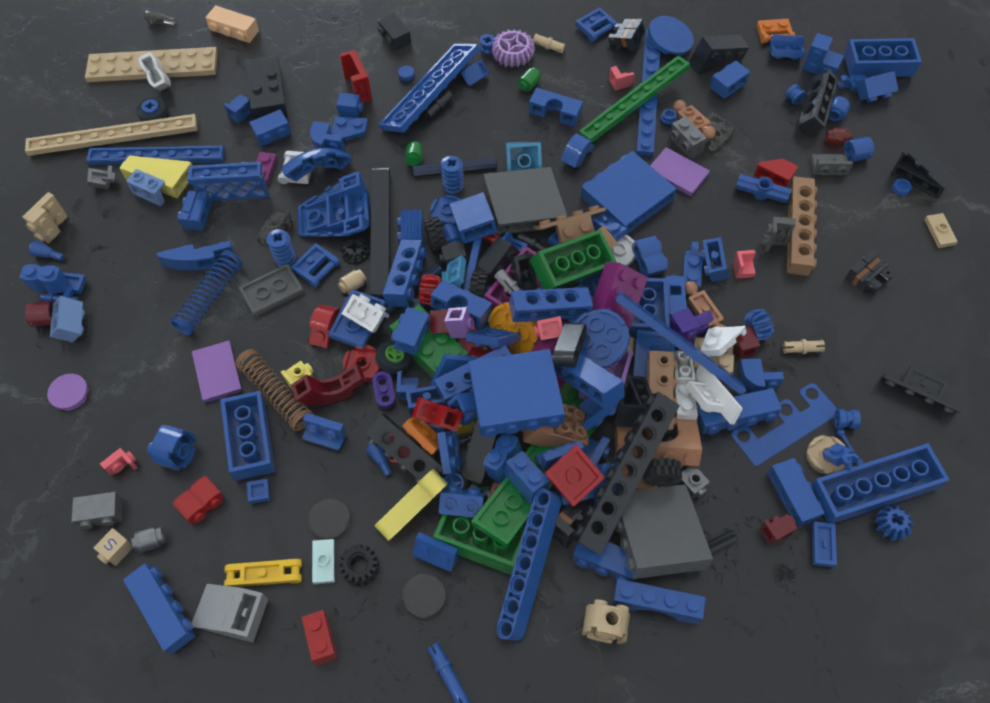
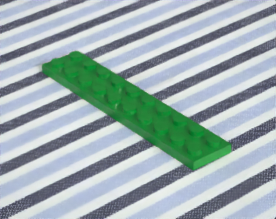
M575 389L564 404L580 408V403L585 399L578 398L580 391ZM593 426L592 428L587 430L588 439L591 437V435L594 433L597 427ZM532 444L525 454L542 472L535 459L536 455L559 446L540 447ZM506 477L472 519L471 525L507 548L527 522L532 504L525 499ZM549 482V491L554 486L551 482Z

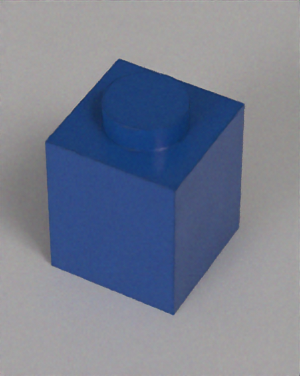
M340 93L336 104L338 115L340 117L358 118L360 112L363 111V102L360 100V95Z

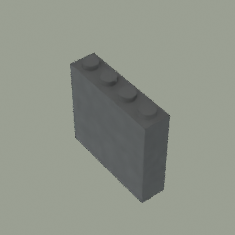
M551 167L483 174L482 189L498 232L496 234L503 235L506 232L512 234L537 231L535 226L540 225V221L550 219V222L556 220L557 216L564 214L567 216ZM551 226V227H548V228H545V229H554V228H556V227H555V226Z
M677 485L634 491L615 527L616 532L620 534L621 550L625 551L627 557L626 566L628 571H631L633 579L707 570L713 557L687 486Z

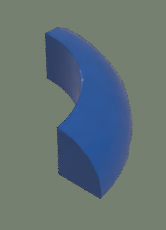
M318 148L294 157L282 167V172L285 177L297 182L306 174L314 171L315 167L324 166L325 168L343 170L353 158L349 153L342 150Z

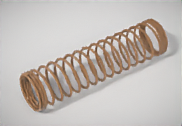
M248 349L242 352L235 362L236 367L244 373V376L255 385L258 391L263 389L261 392L263 397L281 414V417L289 423V426L294 431L304 429L306 427L304 421L296 426L295 424L306 413L314 415L311 410L302 404V407L298 408L290 417H287V414L300 404V402L295 403L287 412L283 413V410L295 401L294 397L283 408L279 409L281 404L285 403L291 395H294L292 390L288 389L289 386L285 385V382L281 381L280 377H277V373H274V370L270 369L269 365H266V361L259 356L255 349ZM255 354L253 359H251L246 365L242 366L243 362L249 356ZM258 363H260L256 368H254L253 370H251L255 365H257ZM256 370L252 376H249L250 372ZM273 374L276 375V377H274V378H272L271 380H269V379L272 377ZM258 375L256 380H252L254 376ZM277 378L280 379L279 382H276L275 384H273V383L276 381ZM262 379L260 384H256L258 380ZM267 382L263 388H260L261 384ZM280 382H282V383H283V386H280L279 388H277V387L279 386ZM271 386L267 392H264L265 388ZM284 387H287V390L281 392ZM276 389L271 396H267L269 392ZM287 391H291V394L284 397L279 404L275 405L276 401L281 399L287 393ZM280 393L275 400L271 401L273 396Z

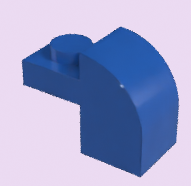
M313 121L310 136L314 149L334 148L344 151L343 137L331 135L329 123Z
M576 133L569 140L561 161L574 168L582 165L586 153L592 152L595 145L591 144V140Z
M741 359L737 367L739 380L744 383L746 390L750 393L761 391L765 388H779L784 380L783 372H763L761 359Z

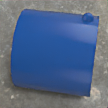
M869 136L848 140L844 144V154H847L848 161L852 162L869 159L874 155L873 141Z

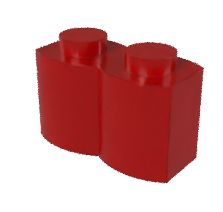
M204 476L196 481L189 490L177 497L172 504L193 525L201 522L209 510L220 506L225 496L207 476Z

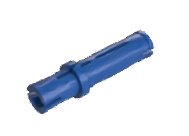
M437 642L433 644V647H428L426 650L436 666L435 670L437 673H440L454 702L471 703L451 667V660L446 658L440 643Z

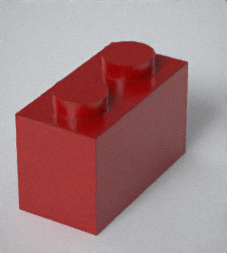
M324 610L303 616L302 621L312 662L317 666L338 659L328 616Z

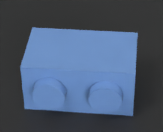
M60 296L52 305L50 337L74 342L82 335L84 330L82 319L85 313L83 302Z

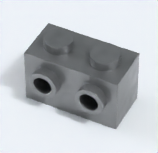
M686 116L672 123L669 137L690 159L704 151L707 137Z

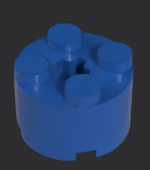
M161 425L153 442L148 445L147 452L151 454V459L155 464L180 471V468L188 467L193 460L196 449L193 448V443H197V439L191 431L170 425Z

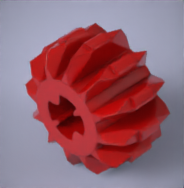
M434 274L422 276L419 290L420 303L431 305V293L441 283L440 276Z

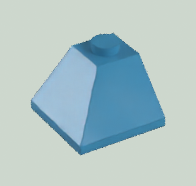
M541 142L505 143L507 171L542 167Z

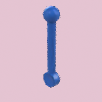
M838 429L837 435L842 437L847 448L851 449L853 454H856L845 436L844 429Z

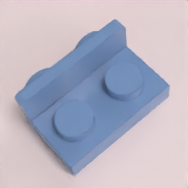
M138 169L126 180L134 195L159 206H162L165 202L160 191L165 185L164 180Z

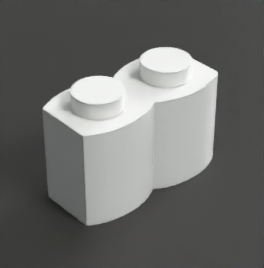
M148 52L139 57L140 66L147 72L148 82L154 88L162 91L171 86L170 79L163 72L162 63L156 56Z

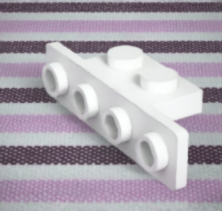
M699 365L695 372V382L688 381L686 389L690 392L691 397L698 402L703 411L709 413L719 412L729 424H735L742 411L741 405L715 375L702 365Z

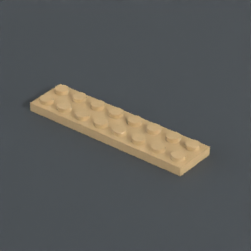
M217 47L89 54L85 79L87 82L147 79V72L140 66L139 57L148 52L161 61L163 72L169 78L216 75L218 50Z

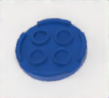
M656 17L648 27L650 42L656 49L666 55L670 53L683 56L693 46L692 32L682 21L674 17Z
M607 309L585 312L576 319L574 323H584L587 327L586 340L581 351L583 356L591 359L600 367L605 368L614 365L625 355L629 346L630 335L625 321L617 313Z

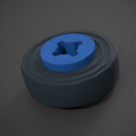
M147 97L137 104L136 113L141 121L163 119L167 115V106L158 97Z

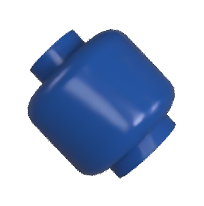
M841 96L833 97L828 115L829 120L842 121L850 110V102Z

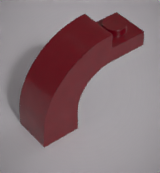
M355 363L335 377L315 379L309 375H304L291 384L296 401L305 405L323 406L351 397L355 394L354 389L366 380L361 366Z

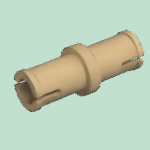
M536 33L533 38L534 44L543 46L546 50L551 49L561 54L565 50L566 44L555 41L551 37L546 38Z
M806 339L790 342L784 341L783 346H791V348H783L784 354L824 352L825 347L816 346L825 345L824 340L806 341Z

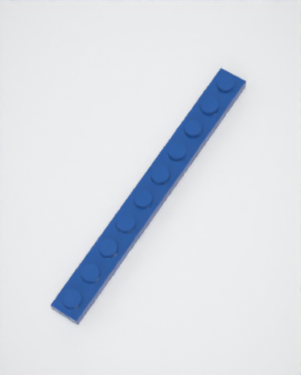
M648 29L645 31L641 83L659 71L660 51L650 42ZM658 93L639 108L637 155L653 157Z

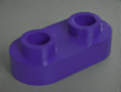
M385 371L377 372L372 378L376 403L381 409H390L396 402L391 375Z

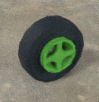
M387 341L379 346L376 351L375 360L383 371L397 374L398 371L403 372L408 367L410 355L409 353L394 349L395 342Z

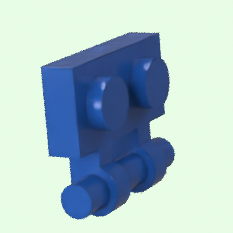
M63 272L69 280L63 297L79 301V298L73 297L74 293H82L87 281L86 276ZM48 291L47 294L41 293L40 300H52L55 302L62 295Z
M457 432L437 433L443 475L460 472L463 456L461 457L459 445L461 442L460 438L458 439Z

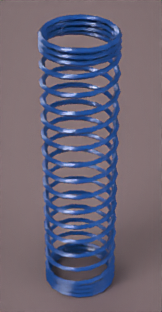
M224 250L220 254V258L216 260L217 262L207 272V276H204L203 280L200 281V285H197L196 289L193 290V294L189 296L190 299H186V303L182 305L183 308H180L179 313H176L175 317L170 320L175 329L185 335H191L194 332L195 328L192 325L198 326L195 320L202 321L200 316H205L204 312L209 311L207 307H212L211 303H215L214 298H219L218 294H222L221 289H225L224 284L229 285L227 280H232L231 276H235V272L243 265L242 260L233 252ZM225 255L233 258L238 264L229 260ZM220 265H223L230 269L233 272V274H230L227 271H225ZM217 269H219V270L223 271L224 273H226V274L230 277V279H228V278L224 277L222 274H220V273L217 271ZM214 274L223 278L227 283L220 281ZM210 278L219 282L224 288L216 285ZM207 283L215 286L220 292L211 288ZM204 288H207L210 291H212L217 297L211 295ZM200 292L208 295L213 301L207 299ZM197 297H199V298L205 300L209 305H206L205 303H203L202 301H200ZM188 300H191L194 305L188 304ZM194 302L199 303V304L202 305L206 310L200 308V307H199L198 305H196ZM184 305H187L191 310L184 308ZM190 306L199 310L203 315L193 310ZM181 310H184L188 315L181 313ZM187 311L193 313V314L196 315L199 319L193 317V316H192L191 314H189ZM180 314L185 320L177 317V315ZM184 316L190 318V319L193 320L196 324L190 322V321H189L188 319H186Z

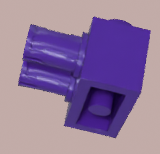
M688 307L671 314L670 328L693 345L696 336L708 331L710 328L708 323L713 322V315L708 310L694 316Z

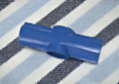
M743 174L739 175L735 189L752 193L758 200L769 198L782 203H787L792 190L773 184L772 180L768 177L757 179Z

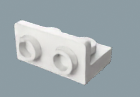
M352 294L341 314L375 333L383 318L389 317V314L384 312L386 308L378 303L375 306L369 303L371 299L362 294L360 296Z

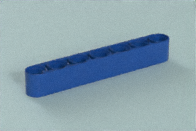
M547 489L538 490L533 498L497 624V634L501 639L521 640L527 628L561 507V497L559 494Z

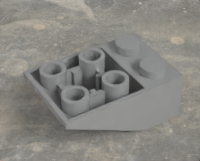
M207 584L192 625L194 628L253 643L268 598L263 593L244 588Z

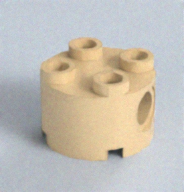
M594 600V604L586 606L583 636L587 635L589 639L604 643H612L615 639H617V644L626 643L630 618L629 607L624 605L609 606L607 605L608 602L604 600Z

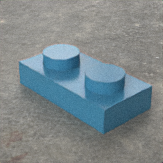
M462 255L449 262L446 270L445 281L457 287H460L464 282L466 259Z

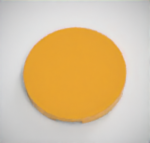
M509 302L495 307L488 318L489 327L521 333V340L514 342L510 346L511 355L532 351L539 341V337H536L534 326L537 325L536 321L513 322Z

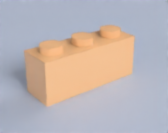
M216 5L205 17L210 30L248 43L259 32L255 18Z

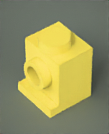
M299 361L286 371H281L285 382L291 389V384L304 375L313 377L312 373H314L312 367L308 363L304 365L302 361Z

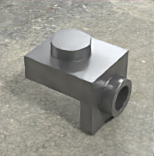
M108 166L107 171L88 168L87 186L109 189L110 183H114L115 173H112V166Z

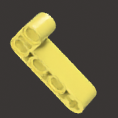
M432 469L374 526L389 541L448 483Z

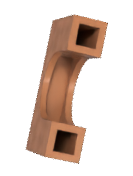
M677 419L674 433L675 439L668 442H660L652 459H660L662 457L666 459L668 457L671 460H679L681 465L699 466L702 446L697 421ZM615 426L616 453L620 448H623L625 444L624 438L633 428ZM633 447L632 455L637 458L638 451Z

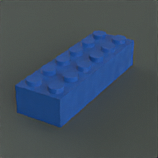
M929 443L852 467L851 470L845 469L817 478L812 483L813 493L824 507L825 514L823 516L826 522L834 524L883 508L886 505H892L938 490L950 479Z

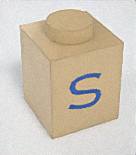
M113 528L94 547L99 552L96 557L106 565L108 562H111L115 566L133 548L132 544Z

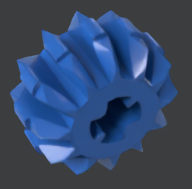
M763 308L754 309L746 313L744 326L752 327L758 341L769 339L772 333H774L772 318L769 317V313L765 312Z
M897 504L892 507L886 505L877 512L878 517L874 523L879 525L876 531H883L882 538L889 536L891 541L896 539L900 541L912 533L911 528L914 526V523L909 521L912 515L905 514L906 508L899 510Z

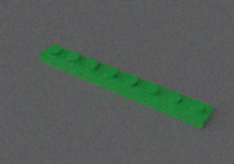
M677 56L579 130L580 135L591 140V143H593L690 69V63Z

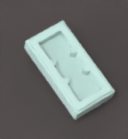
M334 539L313 541V584L335 583Z

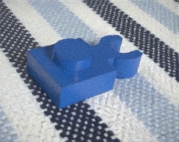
M839 443L832 445L822 452L823 459L836 466L844 464V467L848 470L852 469L851 463L861 464L860 457L857 454H853L851 449Z

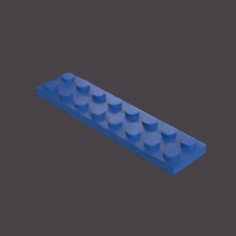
M454 44L378 124L380 129L395 132H405L408 130L409 126L418 119L419 115L428 108V105L438 97V94L448 86L449 82L456 78L461 69L465 68L466 64L475 57V54L480 50L478 44Z

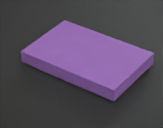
M667 147L650 165L674 187L689 196L695 193L710 173V170Z
M230 341L192 351L204 403L243 392Z

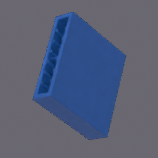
M632 151L627 155H623L616 163L609 165L605 171L599 172L592 180L586 181L581 187V198L591 207L599 205V208L605 207L606 211L598 214L604 213L624 225L629 233L674 200L677 188Z
M550 349L469 361V374L480 436L493 437L500 433L507 432L513 434L520 430H537L540 427H557L560 424H564L565 412Z

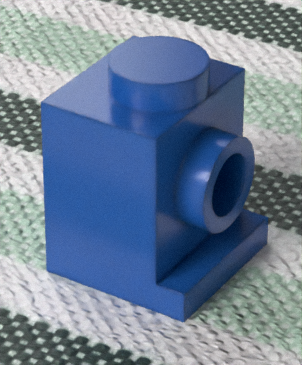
M238 95L229 104H224L227 116L239 124L252 113L250 99L246 96Z

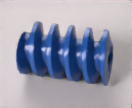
M447 156L441 161L443 186L448 193H459L464 187L463 162L456 156Z
M284 230L271 231L267 235L266 241L273 260L279 267L287 263L291 266L296 261V253L289 234Z

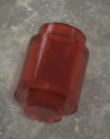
M831 128L826 131L825 135L826 144L844 145L846 141L853 138V133L849 128Z

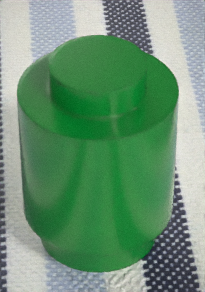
M536 68L528 69L518 79L519 88L526 92L531 91L540 81L541 74Z
M413 141L406 147L405 161L410 166L419 165L422 162L423 147L419 142Z

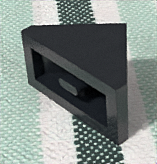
M531 252L513 257L509 271L513 281H516L518 287L523 291L538 289L535 271L530 262V259L533 257Z

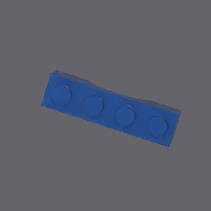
M617 579L612 606L624 605L629 607L630 611H657L670 615L678 621L699 625L704 616L705 597Z

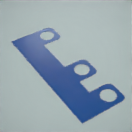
M810 383L800 390L801 396L810 405V407L802 412L788 399L779 402L780 406L783 404L791 406L792 414L785 416L780 412L778 415L785 423L758 439L746 425L739 427L731 433L732 438L755 466L760 465L834 418L837 408L816 384ZM809 388L815 389L818 392V397L816 399H809L806 396V390ZM739 431H747L750 435V440L748 442H741L737 438Z

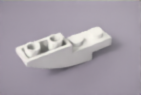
M675 351L674 358H677V367L674 370V377L677 378L676 389H673V396H676L677 404L680 405L676 412V418L697 421L696 400L691 397L690 392L686 389L688 381L695 382L693 359L683 351Z

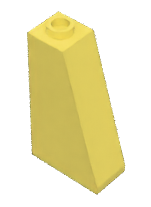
M128 156L120 166V170L125 179H128L138 169L164 180L165 185L160 191L178 198L189 184L188 171L189 166H192V164L188 161Z

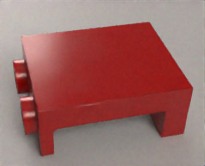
M356 50L340 54L345 80L351 79L353 93L360 95V100L363 103L371 101L372 95L369 78Z

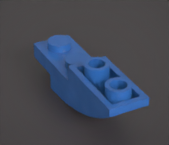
M226 241L195 249L193 244L158 252L157 257L164 267L178 270H204L213 267V264L217 262L216 260L220 258V254L224 250L231 251L234 254L235 251L231 242Z

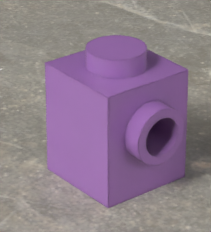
M468 308L448 309L444 322L450 337L466 338V333H470L474 329V319L471 318Z

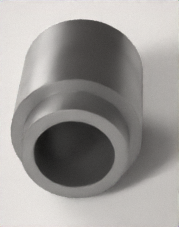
M154 526L134 533V538H131L134 550L143 553L161 547L163 543H166V537L162 527L157 528Z

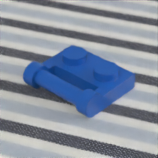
M600 7L576 21V27L588 36L590 42H594L599 36L614 30L617 24ZM605 23L607 24L606 26L602 27L601 29H599V30H597V31H595V32L593 31L594 29L600 27L601 25H603V24H605Z
M315 243L291 266V269L316 288L320 281L341 262L336 256ZM325 260L329 261L315 276L311 275Z

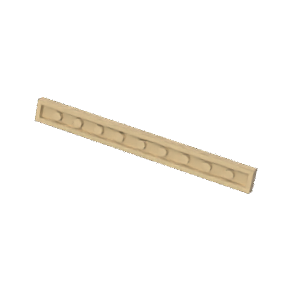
M195 114L26 138L25 152L28 156L198 131L197 117Z

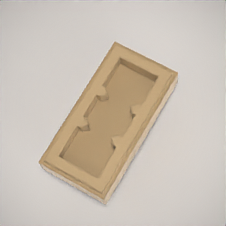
M943 213L925 217L924 220L938 248L957 244L958 241Z

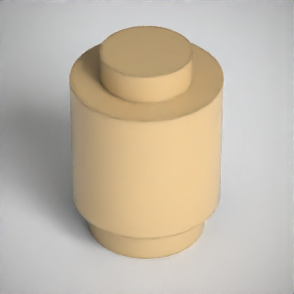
M360 269L353 270L339 279L338 286L343 293L349 295L352 289L357 290L364 286L367 279Z

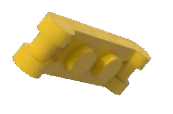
M287 559L227 564L224 570L226 573L224 586L245 587L301 583L302 575L300 574V568L302 567V560ZM285 568H291V574H285ZM240 572V578H235V573Z

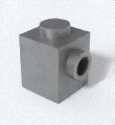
M689 466L682 471V481L677 485H686L691 500H693L695 497L701 498L708 492L707 487L710 481L696 466Z

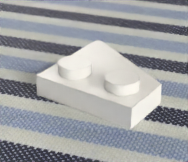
M745 326L709 328L700 351L708 357L723 355L729 347L736 343L737 336H744L747 333Z

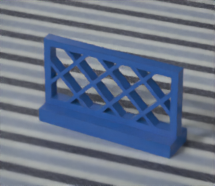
M261 162L189 166V184H192L198 193L204 191L210 193L209 196L212 201L270 197L262 172ZM248 183L252 185V187L249 188L245 186V184ZM230 184L234 186V188L231 189L227 187V185ZM212 185L214 187H217V189L214 190L212 188H209V186ZM259 188L263 191L258 192L255 189ZM241 189V190H243V191H245V192H244V193H240V192H238V190ZM223 190V191H226V192H228V193H227V194H223V193H221L220 191Z

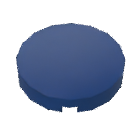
M443 195L441 198H436L431 204V217L438 216L442 226L448 223L456 225L450 203L461 199L454 195Z

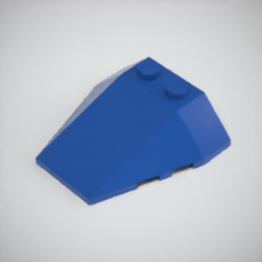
M359 171L340 178L339 183L333 187L328 186L325 188L326 191L318 197L315 195L298 206V235L300 237L349 236L371 226L370 196Z

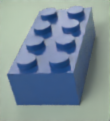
M915 38L850 39L844 52L849 75L873 77L895 71L896 77L915 76L922 63Z
M261 391L220 399L228 468L232 478L235 481L276 472L266 402Z

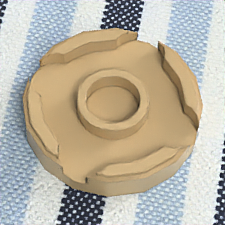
M821 435L814 438L806 451L809 464L817 472L825 475L842 471L844 464L836 466L823 459L822 452L837 443L845 446L844 443L833 436L826 437V435Z

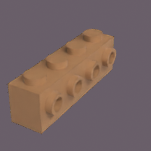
M649 351L647 354V382L652 394L660 392L677 403L676 396H673V389H676L677 378L674 377L677 358H674V352ZM676 416L671 421L666 433H671L673 428H676Z

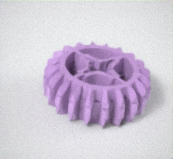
M508 29L507 32L502 31L501 34H497V37L494 38L492 54L495 60L499 61L500 65L504 64L505 67L508 65L511 67L517 66L519 68V65L525 66V63H529L530 59L533 58L535 51L534 42L531 39V35H527L526 32L522 33L521 30L515 31L514 29L510 31Z

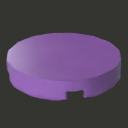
M74 373L64 374L51 383L48 388L47 397L56 409L71 411L85 402L87 392L89 393V387L80 375Z

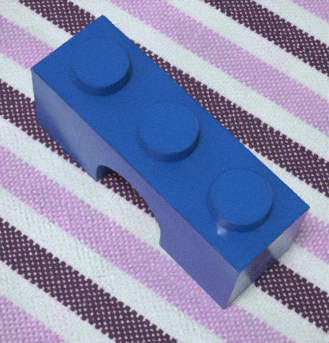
M540 88L535 89L529 101L530 114L545 117L547 112L556 110L560 112V123L573 127L576 126L582 114L583 101Z
M444 280L431 293V307L436 310L467 307L471 318L474 319V328L478 330L486 323L492 311V303Z

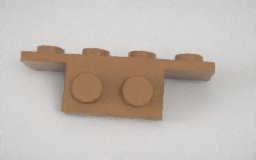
M599 205L589 207L587 212L578 210L572 212L573 216L567 217L564 214L557 216L556 220L550 222V219L539 222L540 225L535 226V230L555 226L559 242L569 241L594 232L591 215L606 211V208H599Z

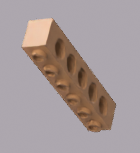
M793 176L789 186L792 190L788 200V218L796 219V225L787 243V273L809 276L817 263V259L814 258L817 244L814 243L817 235V229H814L817 221V215L814 214L817 207V200H815L817 186H815V179Z

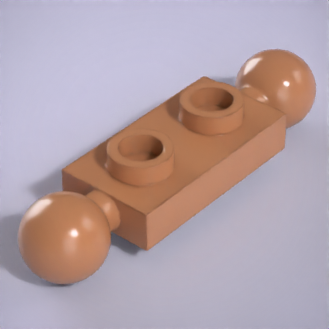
M677 100L674 103L673 109L678 114L679 119L686 116L708 140L715 136L716 130L711 126V122L692 105L687 107L683 100Z
M686 282L685 294L690 296L687 302L696 315L709 310L713 315V322L708 323L710 328L726 327L721 324L724 318L706 292L703 290L698 293V286L695 282Z

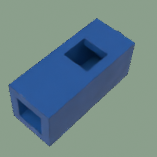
M665 276L668 287L669 320L671 314L686 309L684 276Z

